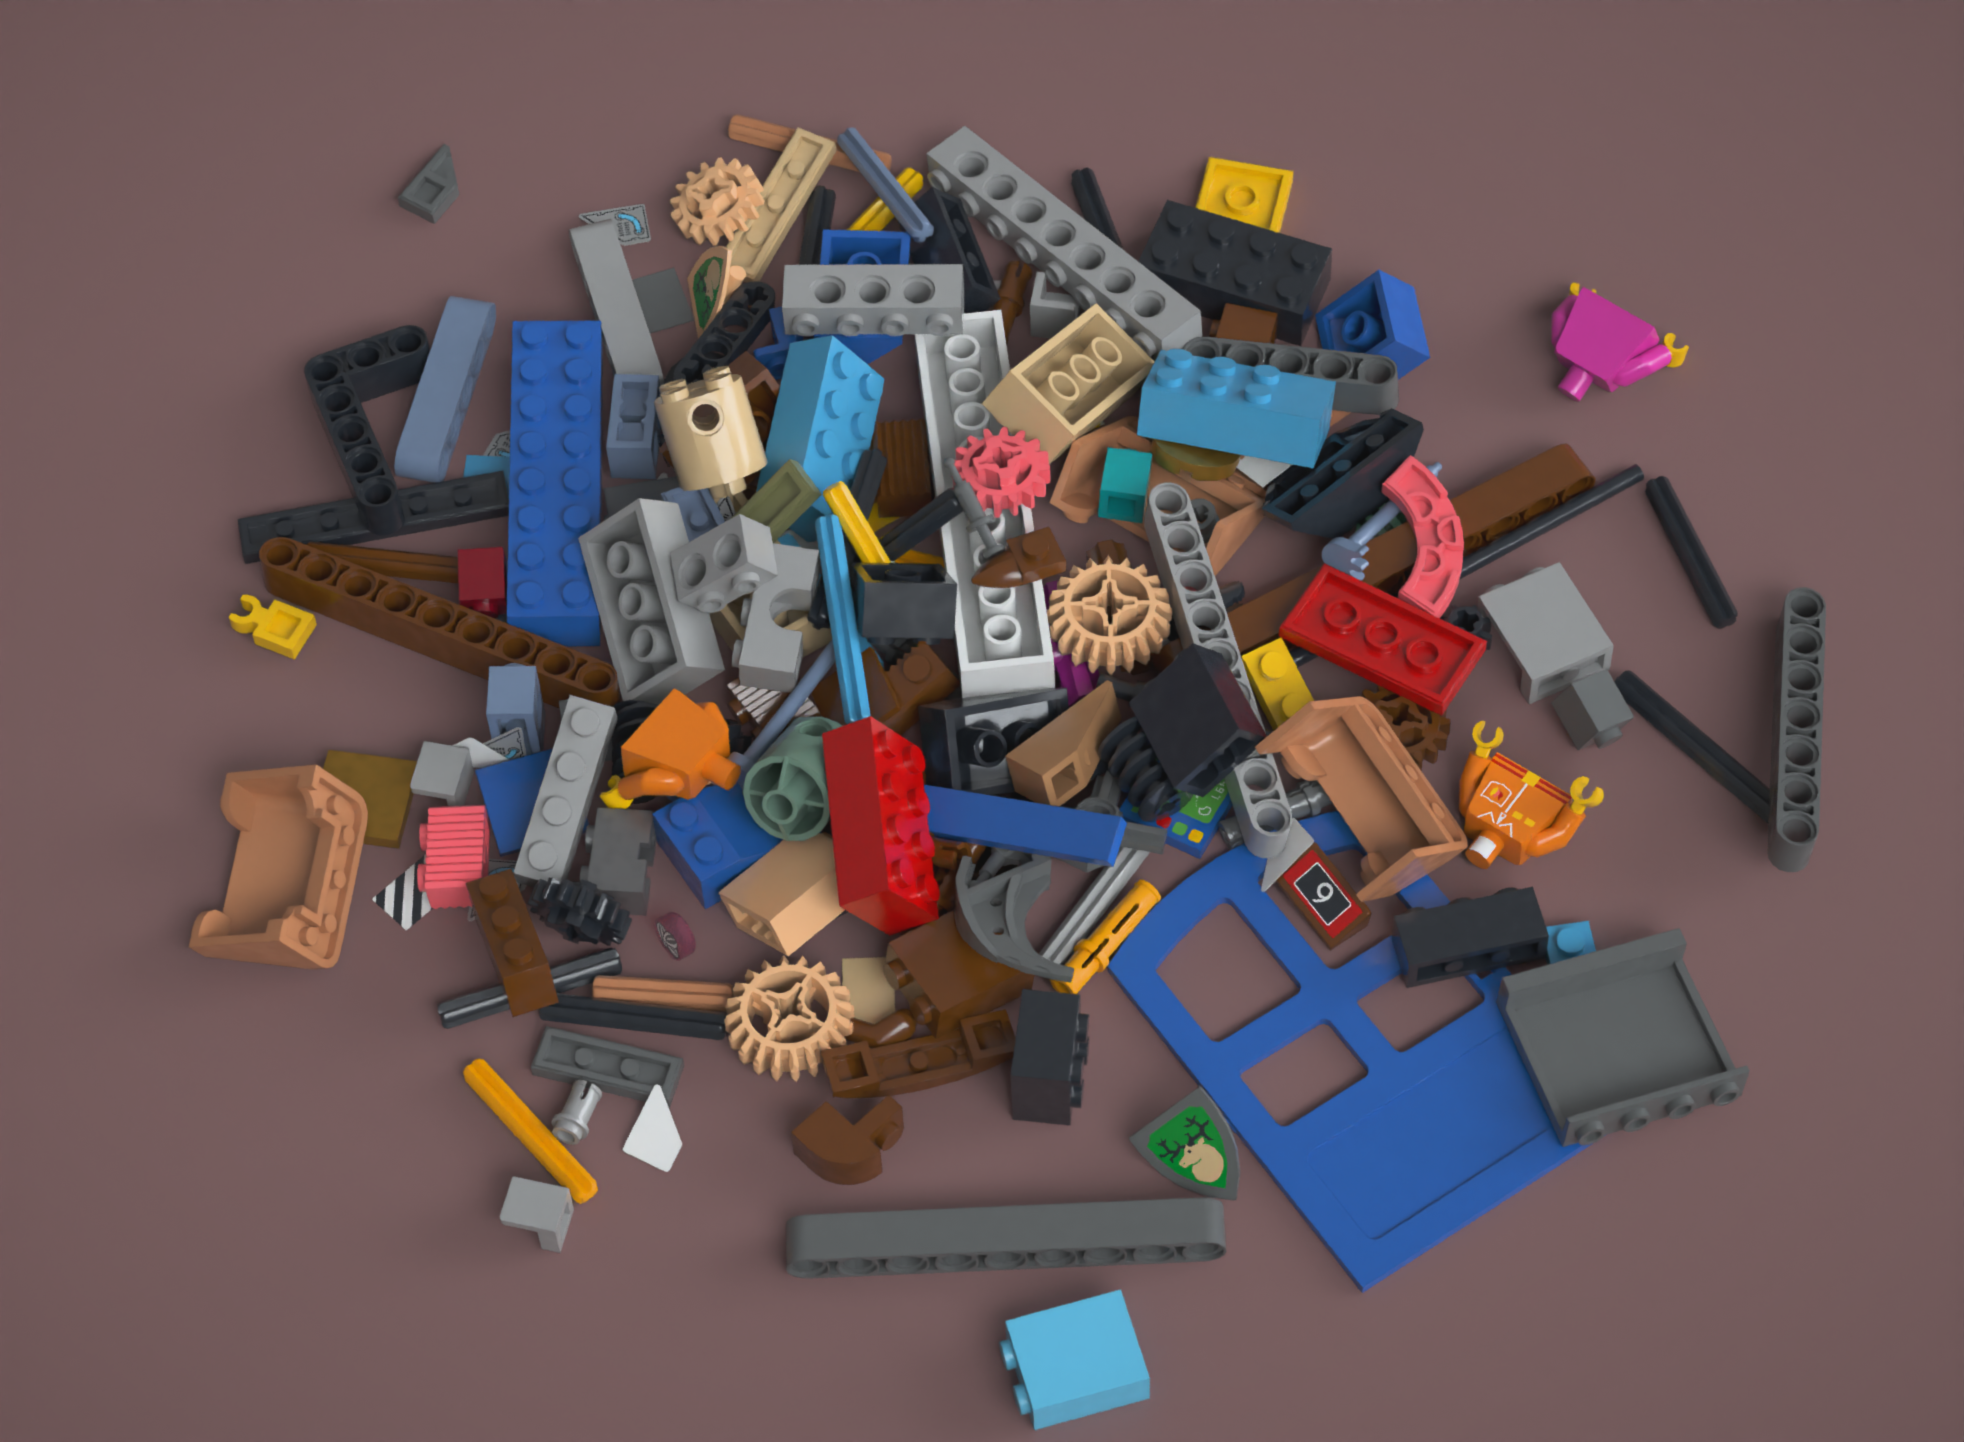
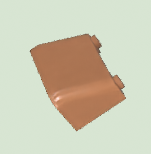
M316 764L227 773L220 799V807L226 820L240 830L223 912L206 910L196 917L191 931L189 948L209 958L310 970L333 967L341 953L367 827L368 812L363 797Z

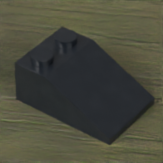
M1059 687L957 698L919 705L918 712L922 750L925 759L926 785L991 796L1014 792L1015 788L1005 755L1069 709L1067 688Z

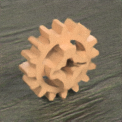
M718 158L715 166L709 168L706 162L701 163V172L697 175L691 171L687 172L686 175L689 182L687 184H677L675 188L680 196L670 200L671 205L675 209L671 212V216L687 239L693 237L698 245H701L708 238L712 246L718 244L721 236H725L729 241L734 240L733 232L739 229L743 232L749 230L745 222L748 219H758L759 214L755 207L764 204V199L760 194L764 189L748 164L742 166L738 159L734 158L727 166L722 158Z

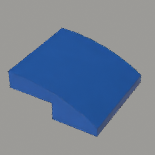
M552 749L475 770L500 857L517 853L521 850ZM588 818L586 819L582 834L586 833L587 826L589 825Z

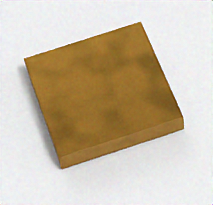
M328 750L323 769L357 791L366 803L368 820L363 844L400 849L414 796L410 783L417 761Z

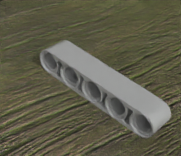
M612 219L569 229L574 256L595 321H601L602 342L613 376L614 374L659 375L660 386L663 385L664 378Z

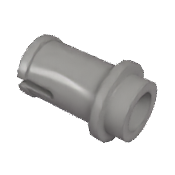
M575 1081L561 1113L555 1114L553 1117L552 1125L554 1128L552 1133L561 1142L576 1145L580 1140L587 1137L589 1133L587 1124L598 1101L602 1097V1091L593 1083L585 1099H582L587 1081Z

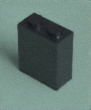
M1194 643L1179 652L1175 660L1156 678L1148 681L1144 685L1143 690L1129 702L1174 789L1200 797L1208 794L1256 750L1255 746L1267 737L1222 653Z

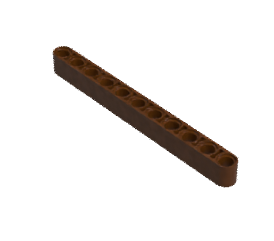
M1565 443L1554 446L1450 499L1455 513L1459 516L1464 542L1463 557L1594 486L1595 476L1569 444ZM1408 521L1368 541L1365 545L1369 550L1361 557L1369 562V565L1362 571L1365 574V578L1362 581L1392 596L1398 593L1408 580L1417 557L1415 536ZM1323 565L1227 613L1241 656L1281 638L1279 637V627ZM1206 626L1199 627L1202 630H1211ZM1180 638L1162 647L1159 654L1154 655L1151 663L1158 675L1183 650ZM1283 639L1287 649L1296 646L1295 644Z

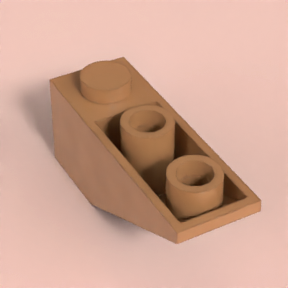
M1105 681L1005 755L1015 792L1035 803L1059 807L1087 786L1100 761L1098 749L1102 741L1118 726L1121 720L1112 682Z

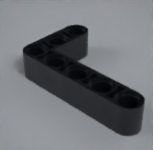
M414 325L401 326L319 354L311 358L304 368L306 382L315 411L365 527L375 535L384 536L398 531L402 527L405 517L396 482L361 403L420 382L430 347L426 332Z

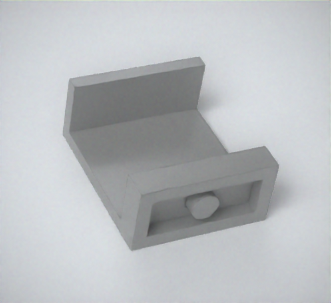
M1560 562L1546 568L1538 567L1532 569L1523 578L1506 585H1494L1487 589L1483 595L1479 596L1477 610L1483 618L1488 617L1522 669L1520 691L1528 704L1562 691L1571 683L1603 670H1610L1614 645Z

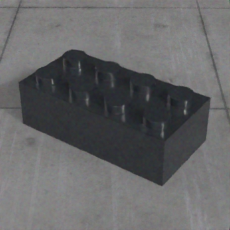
M1167 200L1138 262L1201 311L1202 317L1211 320H1221L1226 303L1278 313L1276 339L1302 346L1331 280L1332 248Z

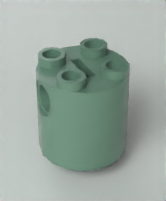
M799 717L794 719L746 774L743 787L746 808L754 821L770 835L786 841H804L818 835L831 820L822 733L844 725L824 717Z

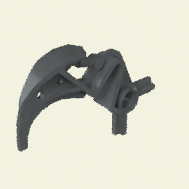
M1107 770L1105 776L1097 775L1091 797L1081 801L1078 806L1066 808L1123 818V812H1120L1117 807L1122 791L1118 786V779L1113 777ZM1127 822L1120 846L1163 854L1168 830ZM991 847V856L980 869V876L977 880H972L976 865L972 864L971 857L962 856L955 878L954 894L955 922L957 931L962 939L976 952L991 961L1005 964L1027 974L1071 983L1074 968L1057 964L1042 957L1034 951L1026 937L1025 921L1027 914L1038 897L1044 891L1049 890L1052 859L1044 855ZM1057 858L1086 873L1103 866ZM1009 864L1019 866L994 877L1002 866ZM999 932L1002 935H995L994 933Z

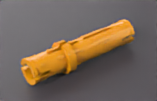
M1139 879L1087 939H1080L1074 946V954L1064 965L1074 968L1072 982L1050 979L1053 988L1059 993L1078 994L1079 990L1096 972H1103L1109 965L1110 955L1133 931L1151 908L1161 900L1157 889L1149 882ZM1128 912H1130V914L1125 918V920L1112 933V930L1117 926V924L1124 918V916ZM1100 946L1096 953L1082 967L1087 958Z

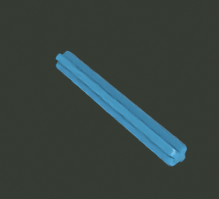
M829 514L816 519L815 529L844 720L847 724L869 717L871 714L842 526L837 515Z

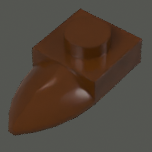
M1048 526L1006 540V550L994 555L983 563L971 578V582L974 585L989 588L1022 586L1065 572L1066 559Z

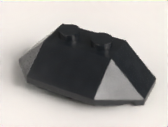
M1391 408L1380 413V418L1363 420L1333 433L1325 439L1314 468L1292 465L1269 483L1265 503L1262 505L1263 515L1293 531L1331 539L1343 536L1389 500L1382 493V484L1410 455L1415 456L1424 431L1422 422Z

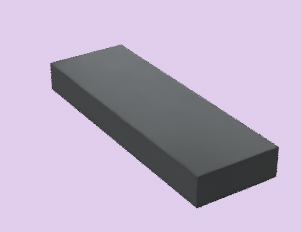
M546 1026L532 1062L531 1070L532 1075L572 1085L577 1080L587 1081L585 1088H590L593 1083L602 1092L644 1102L647 1101L653 1087L658 1084L670 1108L684 1068L683 1058Z

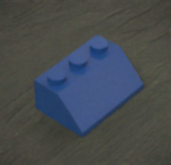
M823 230L820 265L909 264L911 236L908 232ZM814 335V339L833 335L866 364L873 362L903 344V335Z

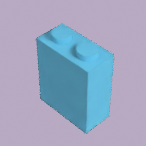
M1121 1289L1005 1321L1006 1340L999 1341L1002 1359L1007 1371L1011 1369L1016 1371L1019 1384L1013 1386L1016 1404L1020 1415L1029 1413L1034 1430L1150 1398V1377Z

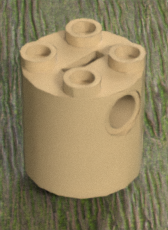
M729 366L708 370L703 373L704 380L688 385L685 379L665 383L659 387L660 397L656 398L653 402L680 489L695 491L709 488L713 499L728 497L745 490L747 486L744 477L757 472L767 464V458L742 377L738 374H731ZM701 404H709L715 407L714 412L707 417H698L693 414L696 407Z

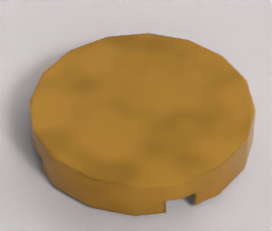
M1154 438L1151 445V453L1159 465L1169 472L1178 475L1181 469L1192 472L1191 478L1197 481H1218L1230 477L1235 472L1241 457L1240 454Z

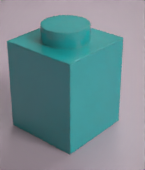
M1108 447L1100 488L1098 517L1143 523L1150 482L1152 453Z

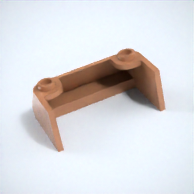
M1357 696L1310 701L1255 746L1260 755L1280 752L1283 756L1281 758L1283 766L1294 778H1303L1307 781L1317 780L1367 852V855L1361 859L1362 871L1360 873L1362 881L1366 886L1356 894L1361 902L1394 895L1452 860L1468 846L1463 830L1380 711L1364 697Z

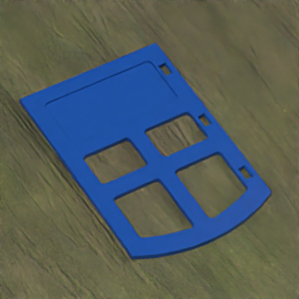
M1339 811L1328 812L1298 821L1326 856L1348 850H1357L1364 857L1367 855V852ZM1243 843L1217 857L1189 876L1156 904L1126 938L1110 961L1108 973L1196 1084L1201 1086L1214 1101L1234 1134H1237L1363 1293L1592 1144L1580 1145L1576 1143L1562 1147L1496 1004L1502 977L1512 975L1506 967L1490 970L1493 974L1486 976L1482 980L1477 974L1464 976L1482 997L1483 1003L1409 1050L1399 1052L1392 1047L1357 1004L1361 998L1402 973L1392 942V935L1337 969L1328 968L1268 894L1261 891L1262 887L1258 882L1264 878L1267 858L1255 856ZM1428 875L1395 893L1407 909L1414 907L1429 909L1447 905L1450 902ZM1226 903L1234 908L1300 991L1226 1039L1214 1042L1208 1038L1157 974L1156 970L1174 947L1196 924L1218 905ZM1318 1025H1328L1366 1070L1367 1076L1292 1124L1280 1126L1244 1083L1240 1075Z

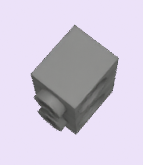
M741 514L670 553L678 601L707 614L722 610L726 604L744 594L757 591L762 584L778 576L770 527Z

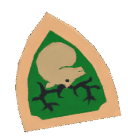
M724 246L710 247L695 263L687 278L698 339L721 311L722 306L728 302L740 287L746 276V272L742 267L737 265L730 267L732 251Z

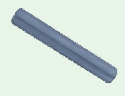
M847 128L843 134H839L837 138L838 145L914 241L924 242L926 237L933 234V225L855 128Z

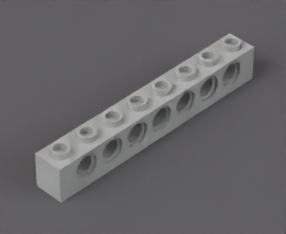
M966 126L926 153L929 169L927 177L932 187L961 199L968 217H975L986 226L988 232L996 240H1003L1015 249L1022 261L1027 264L1032 263L1042 272H1046L1048 281L1056 287L1061 286L1070 293L1082 309L1087 311L1097 303L1154 361L1160 350L1183 349L1185 344L1191 339L1203 337L1201 311Z

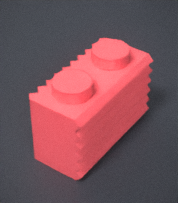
M486 806L429 807L428 823H421L419 829L421 851H426L427 855L426 864H418L417 881L419 892H426L430 906L434 909L439 907L444 909L448 907L457 908L458 906L463 908L467 906L472 907L466 883L488 876L491 823Z

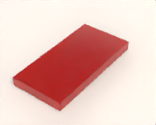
M1325 563L1279 627V637L1441 716L1486 651L1487 645L1486 640Z

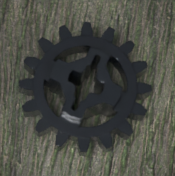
M549 878L548 881L539 879L527 904L531 906V913L541 915L539 920L545 922L547 927L563 935V939L579 944V942H590L597 945L600 941L607 946H610L612 942L619 945L622 940H625L632 922V918L629 917L630 912L620 908L621 903L615 901L614 897L606 895L599 890L596 884L586 880L571 882L570 880L563 879L559 882L554 878Z

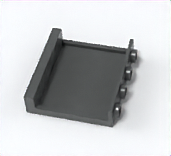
M1680 928L1502 977L1496 1004L1562 1147L1576 1143L1580 1145L1593 1144L1610 1133L1621 1130L1626 1132L1638 1131L1652 1121L1666 1117L1679 1119L1689 1115L1697 1108L1711 1104L1724 1106L1742 1096L1750 1071L1747 1065L1735 1068L1683 961L1687 942Z

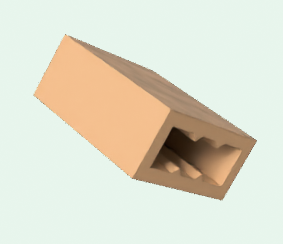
M827 832L819 833L804 841H781L718 892L737 928L787 956L791 955L845 911V909L839 907L833 839Z

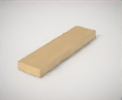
M797 127L763 184L764 190L760 194L764 199V204L755 207L759 214L758 219H748L745 223L749 230L743 232L737 229L734 233V240L729 241L726 248L732 251L730 267L737 265L746 272L743 282L760 281L836 153L835 142Z

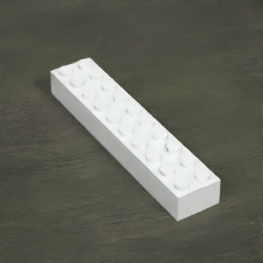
M1001 310L964 314L963 334H948L945 336L914 334L935 498L948 488H953L952 476L948 468H945L944 460L948 457L956 460V448H967V437L970 435L981 440L983 439V429L988 428L994 436L999 435L1001 428L1004 427L981 404L1010 371ZM1023 504L1018 506V515L1013 516L1009 509H1002L1000 517L994 518L995 520L988 525L997 545L1004 544L1005 548L1006 540L1034 531L1031 509ZM987 508L984 511L986 516L992 514L994 517L993 509ZM963 511L939 529L944 568L957 583L954 642L962 698L1055 688L1054 658L1042 579L1011 588H989L972 584L971 578L975 572L989 559H985L983 556L987 549L978 531L967 532L966 527L970 523Z

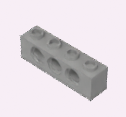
M963 264L784 265L782 312L785 334H798L800 336H812L815 334H842L845 336H857L859 334H887L890 336H901L904 334H932L935 336L963 334Z

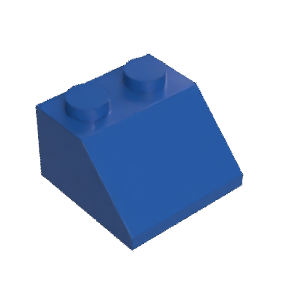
M1379 269L1315 314L1322 349L1389 357L1397 366L1398 380L1431 358L1414 287Z

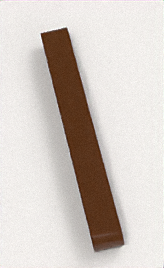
M272 538L266 541L259 550L264 586L270 594L486 680L489 678V666H505L510 663L536 666L543 702L559 709V701L569 699L570 695L610 707L620 702L617 671L607 662L290 538Z

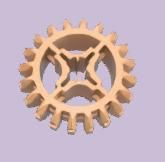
M1108 555L1102 565H1097L1089 558L1086 563V570L1073 565L1070 570V578L1060 576L1057 582V590H1053L1049 597L1047 618L1048 623H1050V636L1053 642H1058V649L1062 656L1072 654V662L1075 667L1087 661L1089 662L1088 668L1092 674L1099 666H1106L1107 671L1112 675L1116 666L1120 665L1130 673L1134 667V660L1147 665V662L1150 660V653L1159 654L1162 649L1163 640H1167L1170 634L1169 623L1172 620V608L1169 604L1167 589L1160 588L1161 581L1158 579V575L1147 577V569L1144 564L1131 569V563L1127 557L1120 565L1113 564ZM1107 606L1111 607V625L1108 624Z
M783 955L779 962L780 966L772 967L764 959L761 965L762 973L758 974L747 969L745 974L746 984L735 982L733 988L734 998H728L726 1002L728 1015L724 1022L725 1029L730 1034L728 1037L729 1044L733 1051L739 1050V1059L743 1062V1065L753 1062L754 1071L757 1072L758 1076L768 1068H771L772 1077L776 1082L783 1072H790L791 1078L797 1082L801 1070L807 1069L812 1076L816 1077L818 1063H822L820 1051L847 1045L845 1036L851 1035L853 1032V1023L850 1019L855 1017L854 1006L849 1002L850 992L846 986H840V977L836 972L826 975L825 966L821 961L812 968H808L807 960L803 955L796 965H789L788 959ZM814 999L828 1013L825 1023L818 1020L816 1013L811 1010V1003ZM755 1014L761 1016L763 1022L768 1026L766 1037L760 1035L751 1024Z

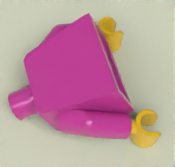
M1578 283L1571 284L1569 296L1552 313L1551 344L1555 349V355L1559 363L1569 369L1557 389L1565 396L1577 402H1580L1591 383L1612 393L1619 386L1626 387L1665 366L1678 367L1684 362L1689 349L1688 345L1681 349L1673 348L1672 346L1676 338L1673 333L1666 334L1662 345H1657L1660 340L1654 326L1597 295L1595 289L1590 291L1583 287L1579 292L1580 285Z

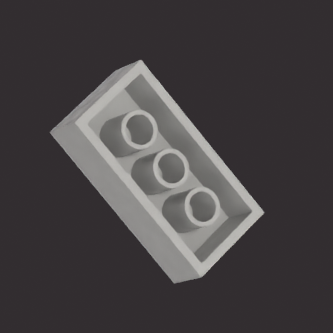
M638 498L578 538L613 666L617 671V680L623 701L640 700L660 704L674 688L685 695L725 670L710 614L701 612L678 601L670 553L689 542L678 503Z

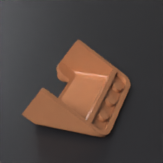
M1124 417L1073 441L1050 500V504L1061 509L1066 518L1077 523H1087L1090 516L1098 513L1100 488L1108 447L1151 453L1153 438L1137 435L1139 417ZM1152 455L1144 517L1151 490L1156 485L1164 482L1180 485L1186 490L1190 500L1205 499L1210 501L1214 505L1220 520L1216 523L1209 542L1204 544L1214 575L1216 576L1265 517L1262 512V505L1265 503L1268 487H1261L1237 469H1235V472L1230 477L1225 479L1197 481L1191 478L1192 472L1182 469L1179 475L1169 472L1159 465ZM1160 510L1166 514H1173L1168 510ZM1144 517L1143 523L1109 519L1149 542L1144 527ZM1172 548L1177 552H1186L1180 548Z

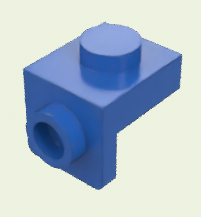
M782 306L769 309L774 345L757 348L753 351L754 358L769 370L775 380L782 379L790 343L803 341V336L798 334H785Z

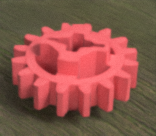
M1002 427L999 435L993 436L992 432L987 428L983 429V439L978 440L970 435L967 437V448H956L955 466L962 480H966L967 483L970 482L983 511L987 508L993 509L994 518L1000 517L1002 509H1009L1010 513L1016 516L1018 515L1019 505L1023 504L1032 509L1035 507L1034 496L1045 497L1046 484L1051 481L1048 452L1040 451V441L1037 438L1026 442L1025 431L1020 430L1015 436H1009L1007 427Z

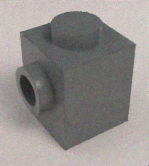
M1607 669L1571 683L1551 702L1577 750L1596 744L1598 749L1613 744L1623 736L1621 729L1634 718Z

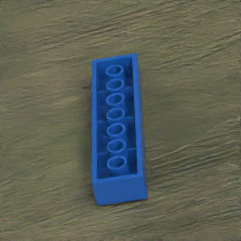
M512 321L507 624L566 647L601 646V619L578 539L602 523L603 347L601 321Z

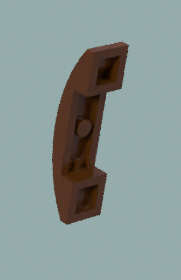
M1003 1009L960 1019L959 1029L952 1030L937 1039L933 1035L872 1049L869 1048L867 1041L820 1051V1057L833 1097L876 1098L926 1090L991 1069L1013 1058L1016 1037L1007 1010Z

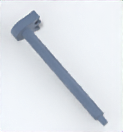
M1436 462L1432 466H1426V468L1437 478L1442 465ZM1389 500L1348 539L1343 537L1332 539L1323 547L1322 559L1324 563L1362 581L1365 578V574L1362 571L1369 565L1367 560L1361 558L1369 550L1365 544L1401 512L1399 507L1392 500Z
M832 640L744 755L732 752L727 758L741 767V773L737 781L741 789L744 787L746 774L773 744L835 663Z

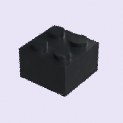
M850 562L849 578L857 629L862 637H867V642L886 645L895 643V638H913V642L916 644L919 641H925L928 645H938L941 638L954 639L957 583L941 564Z
M1022 989L1011 1069L1013 1120L1071 1126L1073 1108H1082L1084 1094L1083 1067L1088 1063L1090 1037H1088L1089 1014L1081 1013L1080 994Z

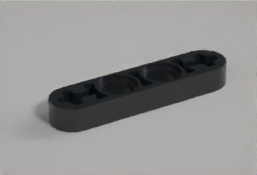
M759 281L747 282L741 285L676 366L673 373V381L685 379L688 385L704 380V372L717 367L728 366L747 351L770 322L769 309L775 308L776 296L774 289L770 285ZM748 305H752L751 312L748 311ZM730 325H739L746 330L732 333L724 328ZM715 351L725 355L721 359H709L704 356L705 353ZM699 372L701 373V380H697Z

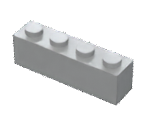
M573 695L569 696L513 872L517 883L534 887L539 879L548 881L549 878H554L559 882L563 879H568L618 720L614 707Z

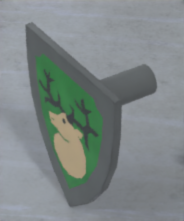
M1201 1086L1197 1087L1128 1138L1140 1154L1161 1175L1182 1188L1207 1197L1236 1201L1240 1180L1238 1148L1230 1125L1217 1105Z

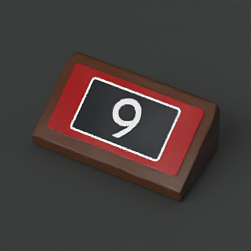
M1316 842L1275 881L1330 951L1366 928L1371 918L1370 909L1364 902L1359 900L1355 890Z

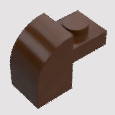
M888 1095L855 1125H852L826 1101L791 1131L794 1154L816 1175L828 1182L840 1185H856L870 1181L883 1172L880 1150L886 1151L893 1147L903 1133L902 1106Z

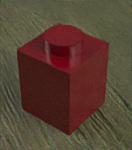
M504 548L457 549L460 605L495 619L498 615L507 614L508 567Z

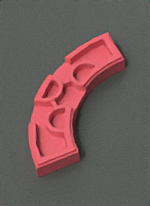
M1410 455L1382 484V493L1399 507L1410 523L1417 547L1414 568L1406 583L1399 590L1398 599L1440 618L1452 601L1459 584L1464 550L1463 531L1460 518L1456 515L1444 486L1432 472Z

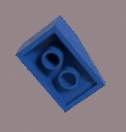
M738 782L728 791L717 785L703 788L694 799L686 800L679 798L652 813L657 843L705 910L722 900L718 893L783 841L781 838L770 835L754 821L746 808L743 789H741Z

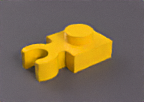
M242 595L240 598L242 607L251 613L244 617L231 613L229 615L231 627L239 633L253 632L252 636L256 645L295 660L317 625L315 616L275 599L269 609L261 607V603L256 597Z

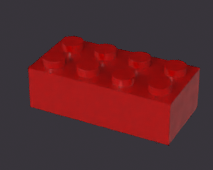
M871 716L822 733L839 907L889 936L938 920L937 901L940 897V891L933 871L932 857L935 854V846L929 834L927 814L930 812V802L924 790L923 771L925 770V759L922 751L917 745L911 743Z

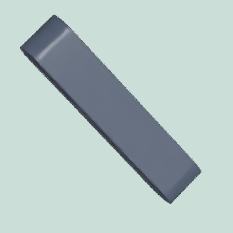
M454 296L448 298L398 443L394 465L396 476L434 483L444 481L493 335L496 322L495 303Z

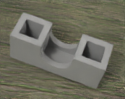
M773 543L778 576L762 584L753 593L752 599H744L740 624L741 626H746L744 640L736 639L732 667L739 668L740 685L791 693L798 682L803 657V635L801 631L788 630L778 626L774 619L787 610L809 611L820 574L819 550Z

